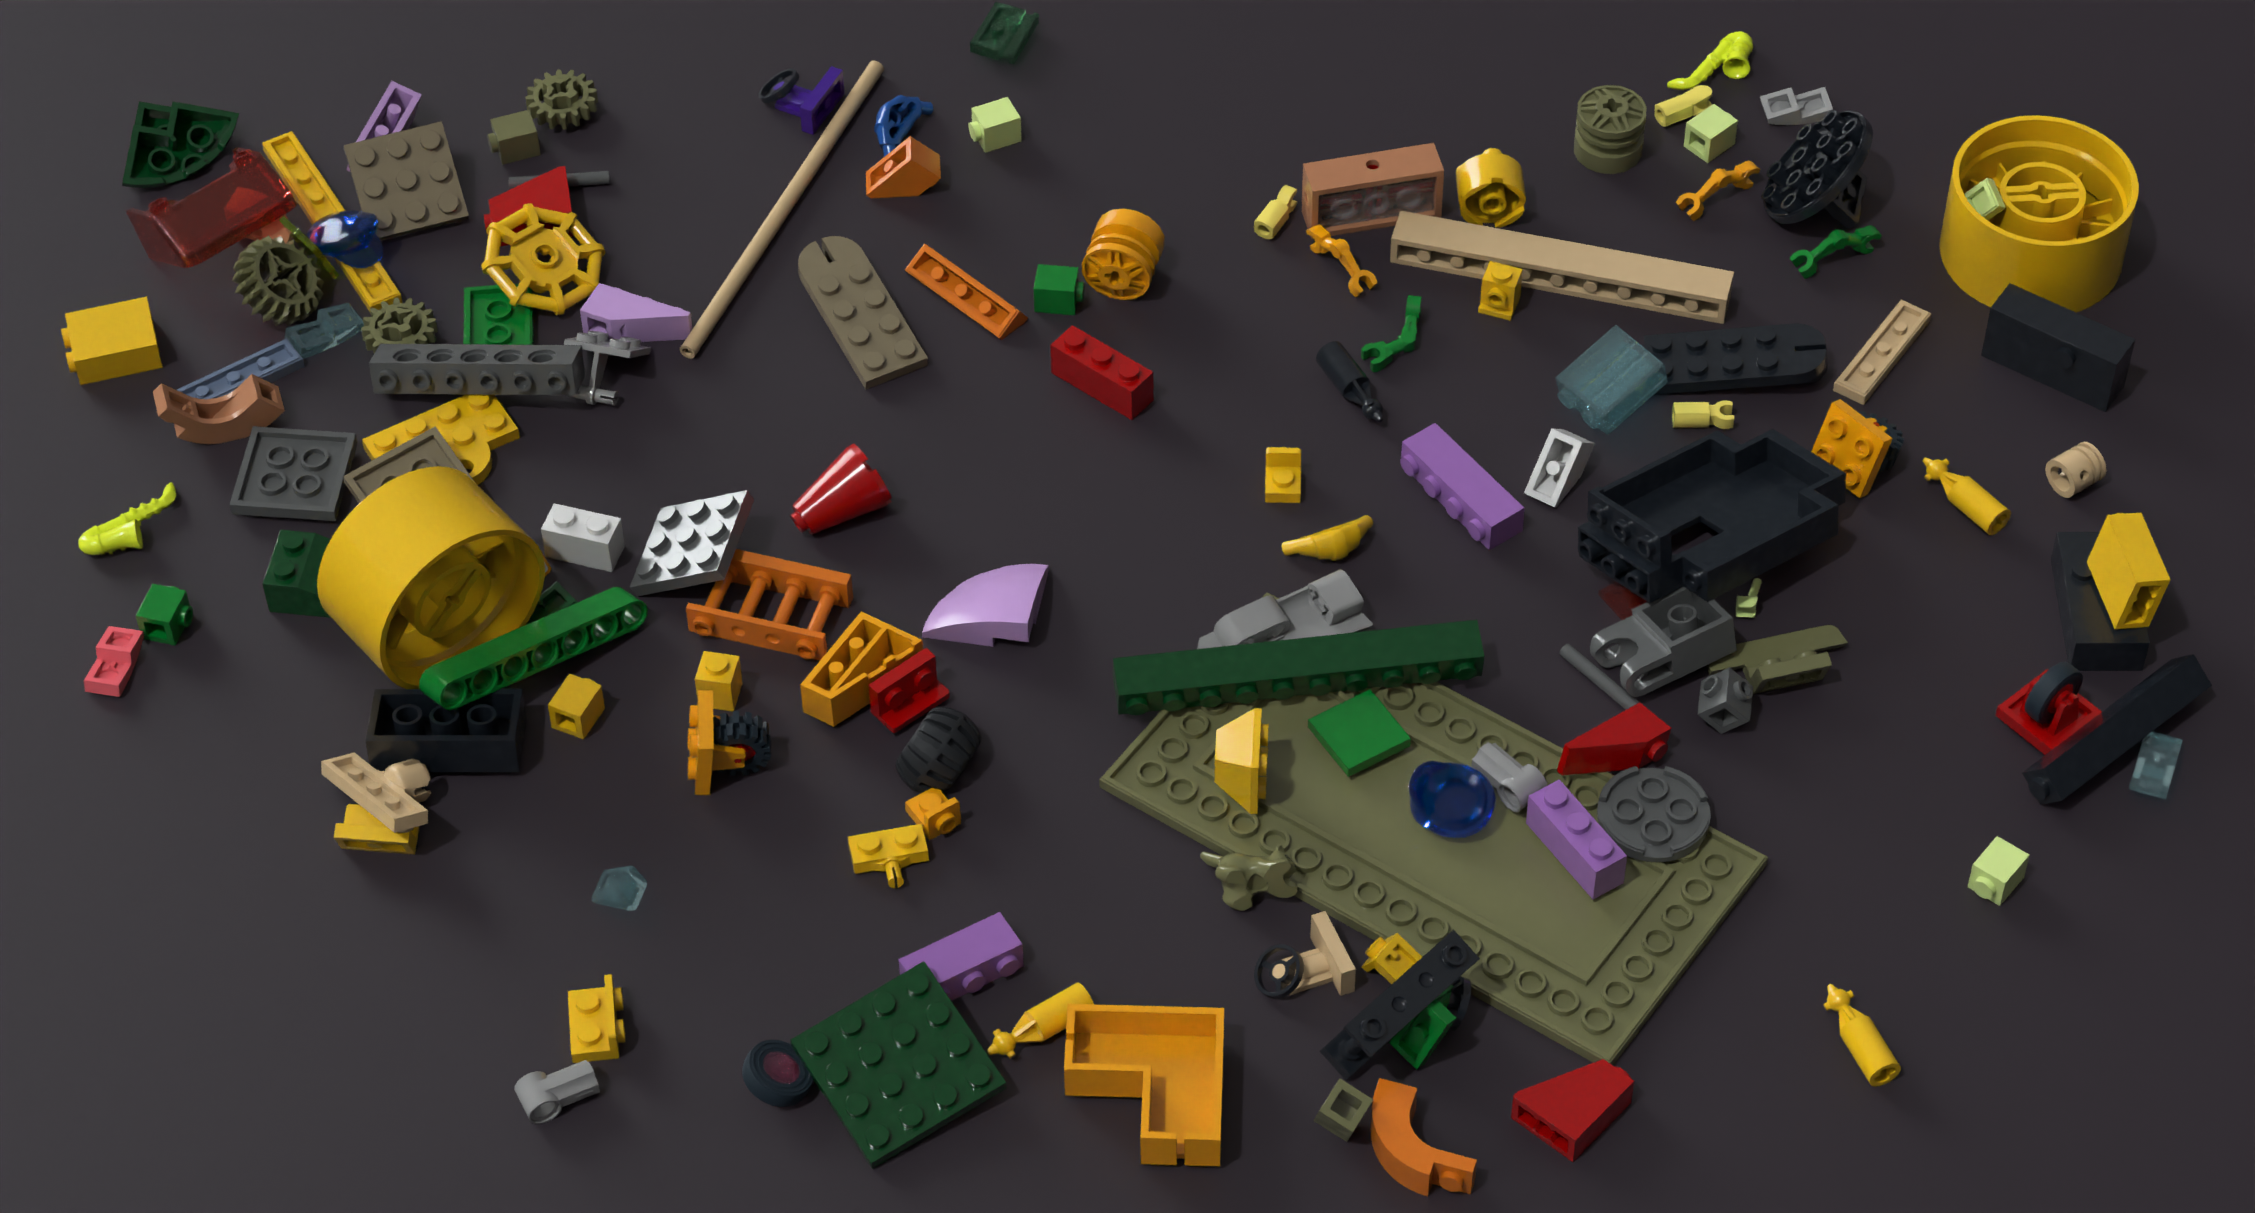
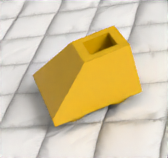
M1259 708L1250 710L1216 730L1214 782L1250 814H1258V799H1266L1267 777L1260 776H1266L1269 724H1261L1262 709Z

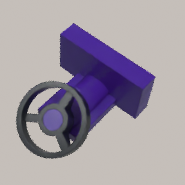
M831 66L813 91L796 86L799 74L794 68L786 69L772 77L761 88L758 97L763 103L777 100L775 109L801 117L802 131L814 135L845 94L843 70ZM792 76L789 81L785 79L786 77Z

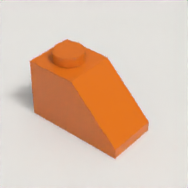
M909 136L866 171V196L871 199L919 196L929 187L936 185L939 179H941L940 155Z

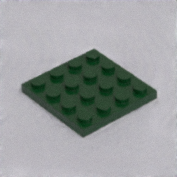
M924 961L790 1039L791 1046L872 1169L1007 1089L1006 1081Z

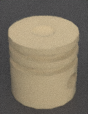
M2081 442L2077 446L2047 462L2045 468L2050 485L2060 496L2070 498L2097 481L2102 480L2107 472L2102 454L2093 444L2088 442ZM2059 468L2062 469L2060 474H2058Z

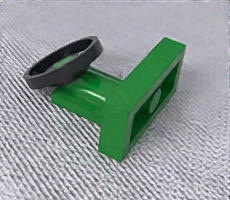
M1460 976L1453 985L1451 984L1390 1040L1389 1043L1416 1070L1427 1062L1447 1031H1455L1463 1021L1471 996L1470 979Z

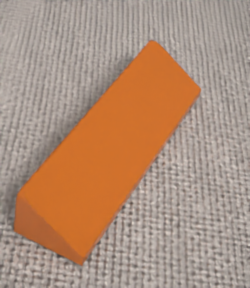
M925 243L905 269L911 276L1001 340L1028 319L1021 311Z

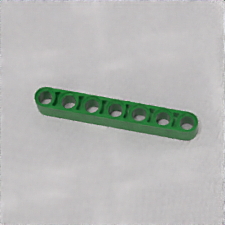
M621 587L610 588L432 665L424 671L419 680L420 691L444 709L453 710L637 629L644 623L647 617V605Z

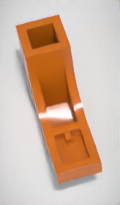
M1379 1078L1372 1101L1371 1141L1374 1152L1386 1172L1404 1187L1427 1197L1432 1184L1441 1186L1447 1191H1460L1471 1194L1475 1183L1477 1160L1433 1148L1420 1140L1411 1127L1416 1111L1417 1088Z

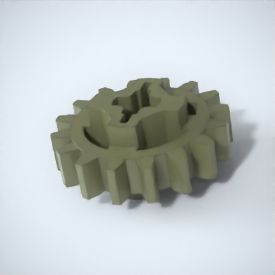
M558 69L554 76L546 72L544 73V80L535 78L533 80L534 87L527 88L528 96H525L527 110H529L532 119L537 118L538 125L540 126L548 122L550 129H554L557 124H561L563 130H565L569 123H573L578 127L580 126L579 119L589 120L590 112H596L597 90L594 89L593 80L586 81V74L584 73L576 77L574 70H570L567 74H562V71Z
M394 298L391 305L382 301V308L380 310L371 308V317L363 318L364 327H361L367 351L373 350L375 353L380 344H428L436 342L435 333L438 332L432 309L426 310L425 303L423 302L413 305L412 298H408L405 303H400L399 298Z

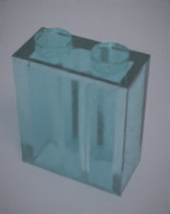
M1617 325L1613 326L1555 377L1559 390L1557 393L1559 400L1569 409L1574 407L1581 413L1583 420L1591 428L1596 429L1598 427L1606 435H1609L1668 383L1664 363Z

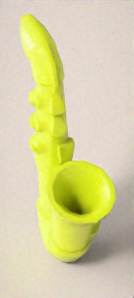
M1742 31L1728 34L1721 39L1717 48L1706 57L1690 77L1673 79L1667 83V87L1675 90L1694 88L1701 82L1706 81L1708 76H1711L1713 71L1722 63L1723 72L1729 78H1744L1750 72L1748 57L1753 50L1752 38Z
M170 482L166 485L163 495L159 499L151 498L150 503L142 502L140 507H131L129 512L122 513L119 517L99 526L95 525L82 533L78 539L79 549L88 555L113 554L118 549L122 551L127 548L142 549L141 521L151 518L154 514H159L163 509L173 504L176 498L174 484Z

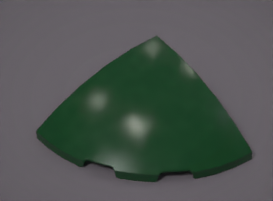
M139 101L122 186L135 188L164 186L187 179L200 172L225 149L236 128L239 113L175 101L172 102V107Z

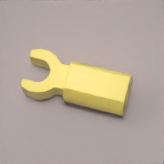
M1284 185L1277 199L1271 200L1254 221V232L1258 236L1268 240L1274 238L1288 220L1289 213L1297 205V201L1292 200L1297 193V189Z
M1723 400L1715 405H1709V402H1674L1672 406L1673 428H1708L1709 425H1715L1721 429L1733 428L1734 415H1729L1732 414L1733 402Z

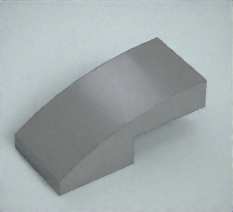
M1792 87L1760 96V101L1769 124L1802 125L1816 123L1833 110L1825 87L1795 96Z

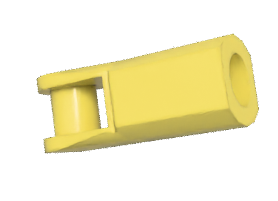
M1699 85L1682 95L1655 104L1654 116L1661 126L1666 127L1691 116L1698 115L1712 105L1709 101L1712 97V89L1706 85Z

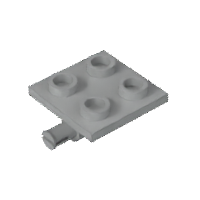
M599 331L577 333V337L565 339L564 345H582L583 350L594 352L589 386L581 385L576 395H567V397L586 400L587 404L591 405L599 402L615 406L618 399L613 398L618 397V392L600 389L608 355L633 358L650 354L651 347L641 346L640 339L631 337L609 340L608 333Z

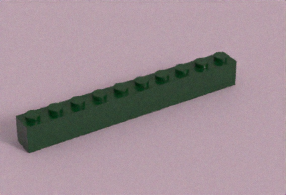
M1476 619L1113 658V682L1118 715H1142L1150 711H1179L1183 708L1196 706L1210 708L1224 703L1239 702L1248 704L1256 700L1271 698L1285 700L1293 696L1308 694L1322 696L1329 692L1345 690L1359 692L1373 687L1385 686L1387 688H1396L1402 684L1420 682L1432 684L1439 680L1448 679L1469 680L1476 676H1482L1485 656Z

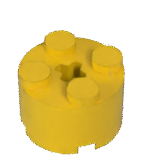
M1489 148L1481 155L1472 157L1457 167L1458 201L1461 216L1466 222L1477 225L1494 223L1496 228L1507 226L1522 216L1526 203L1524 177L1521 165L1514 158L1502 154L1499 149Z

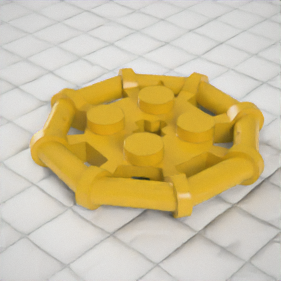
M532 203L524 204L522 209L497 223H490L486 229L488 240L485 261L481 264L483 273L489 275L509 298V304L514 307L521 305L551 311L555 315H563L566 309L592 294L599 284L602 257L605 255V249L602 244L595 241L578 221L577 214L572 211L567 214L534 207ZM539 221L559 225L560 227H553V230L545 229V225L540 224ZM523 223L528 226L518 233L512 231ZM569 231L579 241V243L581 244L580 246H578L573 241V239L567 234L569 233ZM501 242L511 245L509 256H499ZM540 252L543 256L549 254L551 256L549 262L540 261L537 253ZM578 259L588 260L586 273L578 270ZM511 269L521 281L518 287L503 270ZM573 281L578 285L577 288L565 295L562 294L561 287ZM530 287L536 293H544L546 291H549L550 297L526 292Z

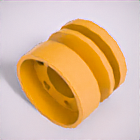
M1114 209L1103 214L1095 227L1091 243L1082 261V274L1086 282L1097 292L1109 298L1129 300L1136 299L1145 294L1150 286L1152 276L1155 273V266L1159 262L1165 246V236L1160 226L1149 216L1135 210Z

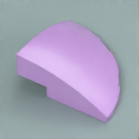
M1018 564L1004 566L967 579L938 602L925 623L922 638L991 647L994 646L995 638L1029 642L1032 626L1036 624L1049 572V565Z

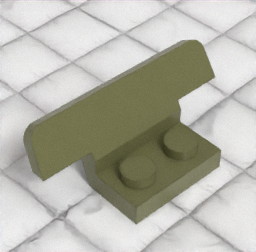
M1824 625L1736 644L1737 651L1706 665L1709 675L1716 674L1729 667L1732 670L1742 668L1747 681L1753 686V694L1823 680L1832 663L1828 652L1816 654V652L1844 647L1848 642L1837 627Z

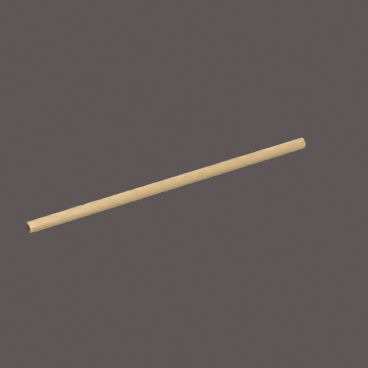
M873 60L868 64L681 345L680 352L684 357L694 358L883 73L884 67L880 62Z

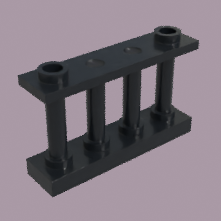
M1453 929L1343 1028L1344 1030L1320 1050L1321 1054L1347 1080L1451 984L1453 985L1480 958Z

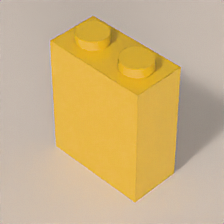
M147 296L65 313L67 327L62 328L61 332L65 348L72 349L71 352H66L67 363L70 373L77 372L80 385L163 368Z
M2142 513L2107 515L2088 557V567L2114 629L2149 627L2171 579Z

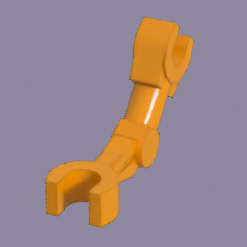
M1749 160L1736 165L1734 170L1716 169L1711 174L1710 179L1706 181L1696 194L1684 193L1679 196L1676 204L1682 211L1688 205L1694 204L1686 213L1692 221H1695L1703 214V202L1720 188L1727 187L1728 184H1733L1735 187L1743 189L1751 188L1754 183L1748 177L1754 173H1759L1761 169Z
M1320 224L1306 230L1307 235L1312 236L1315 240V243L1310 245V249L1314 253L1332 252V255L1339 259L1349 272L1351 278L1348 288L1351 294L1358 297L1364 291L1359 285V280L1364 281L1369 290L1376 286V276L1368 270H1360L1346 240L1331 238L1330 232Z

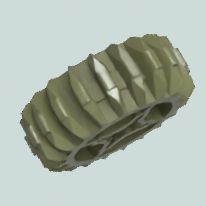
M268 235L261 240L253 241L239 254L238 260L233 267L236 273L232 281L238 284L235 293L244 296L242 305L249 304L253 308L251 315L260 313L263 322L272 319L275 326L282 325L283 323L290 326L296 322L304 321L317 309V305L324 294L320 290L324 281L318 278L321 269L315 268L312 265L315 257L307 258L304 255L305 247L297 249L295 248L294 240L285 243L281 236L272 239Z

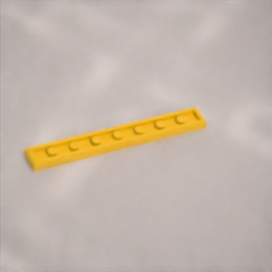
M293 131L262 142L263 151L369 312L371 308L380 310L382 308V301L391 305L394 298H399L400 303H403L401 293Z

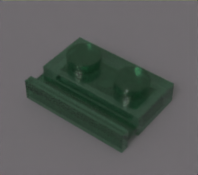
M995 2L972 38L970 52L996 60H1001V58L1009 59V63L1014 64L1039 24V13L1034 12L1033 15L1026 14L1024 9Z

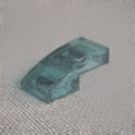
M349 303L318 310L317 321L286 328L285 339L287 338L302 358H306L343 343L360 332L364 324Z
M2153 731L2144 737L2129 789L2166 799L2183 740Z

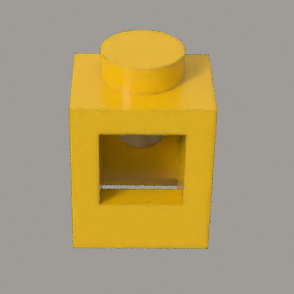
M1490 261L1482 278L1481 300L1478 313L1511 321L1521 297L1523 269Z

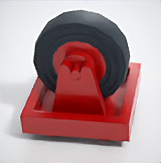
M2065 661L2059 662L2049 670L2046 669L1997 706L1995 716L2046 755L2102 711L2078 693L2083 683V675L2073 665Z

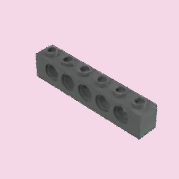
M380 344L369 362L374 394L576 395L586 376L582 345Z

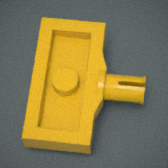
M922 824L847 837L854 873L886 871L888 885L891 888H895L894 877L896 878L898 888L904 884L901 868L913 863L929 861Z

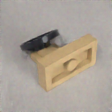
M1326 911L1311 915L1310 938L1316 949L1299 953L1288 945L1277 944L1269 947L1261 954L1255 966L1254 980L1257 988L1263 994L1272 998H1282L1289 994L1293 995L1332 981L1340 996L1355 991L1356 969ZM1280 950H1289L1294 955L1278 960L1273 964L1267 962V959L1272 954ZM1263 967L1269 969L1271 980L1276 982L1275 992H1268L1263 986Z

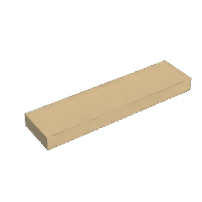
M1900 300L1834 382L1833 391L1864 405L1928 325L1931 313L1904 300Z

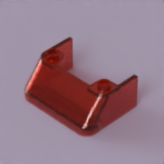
M237 147L232 150L234 161L229 165L231 171L180 201L167 200L166 197L151 202L148 205L149 209L146 211L130 208L126 213L150 259L182 268H189L206 261L287 214L297 206V202L290 189L260 152Z

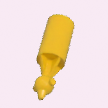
M1926 457L1923 459L1927 473L1924 478L1927 481L1931 479L1941 480L1948 501L1988 535H1994L2005 527L2011 517V511L1970 476H1961L1948 472L1947 466L1950 462L1946 458L1943 461L1939 459L1932 460Z
M1079 982L1025 1011L1011 1033L1001 1032L1000 1029L993 1031L995 1037L993 1043L986 1050L987 1054L1007 1055L1009 1058H1012L1016 1055L1014 1052L1016 1043L1043 1042L1066 1029L1068 1004L1094 1005L1091 996Z
M1829 984L1827 986V1002L1823 1006L1826 1011L1832 1009L1835 1012H1839L1840 1037L1871 1086H1881L1892 1081L1900 1073L1901 1066L1869 1016L1849 1006L1850 999L1854 997L1851 990L1846 992L1843 989H1838L1833 984Z

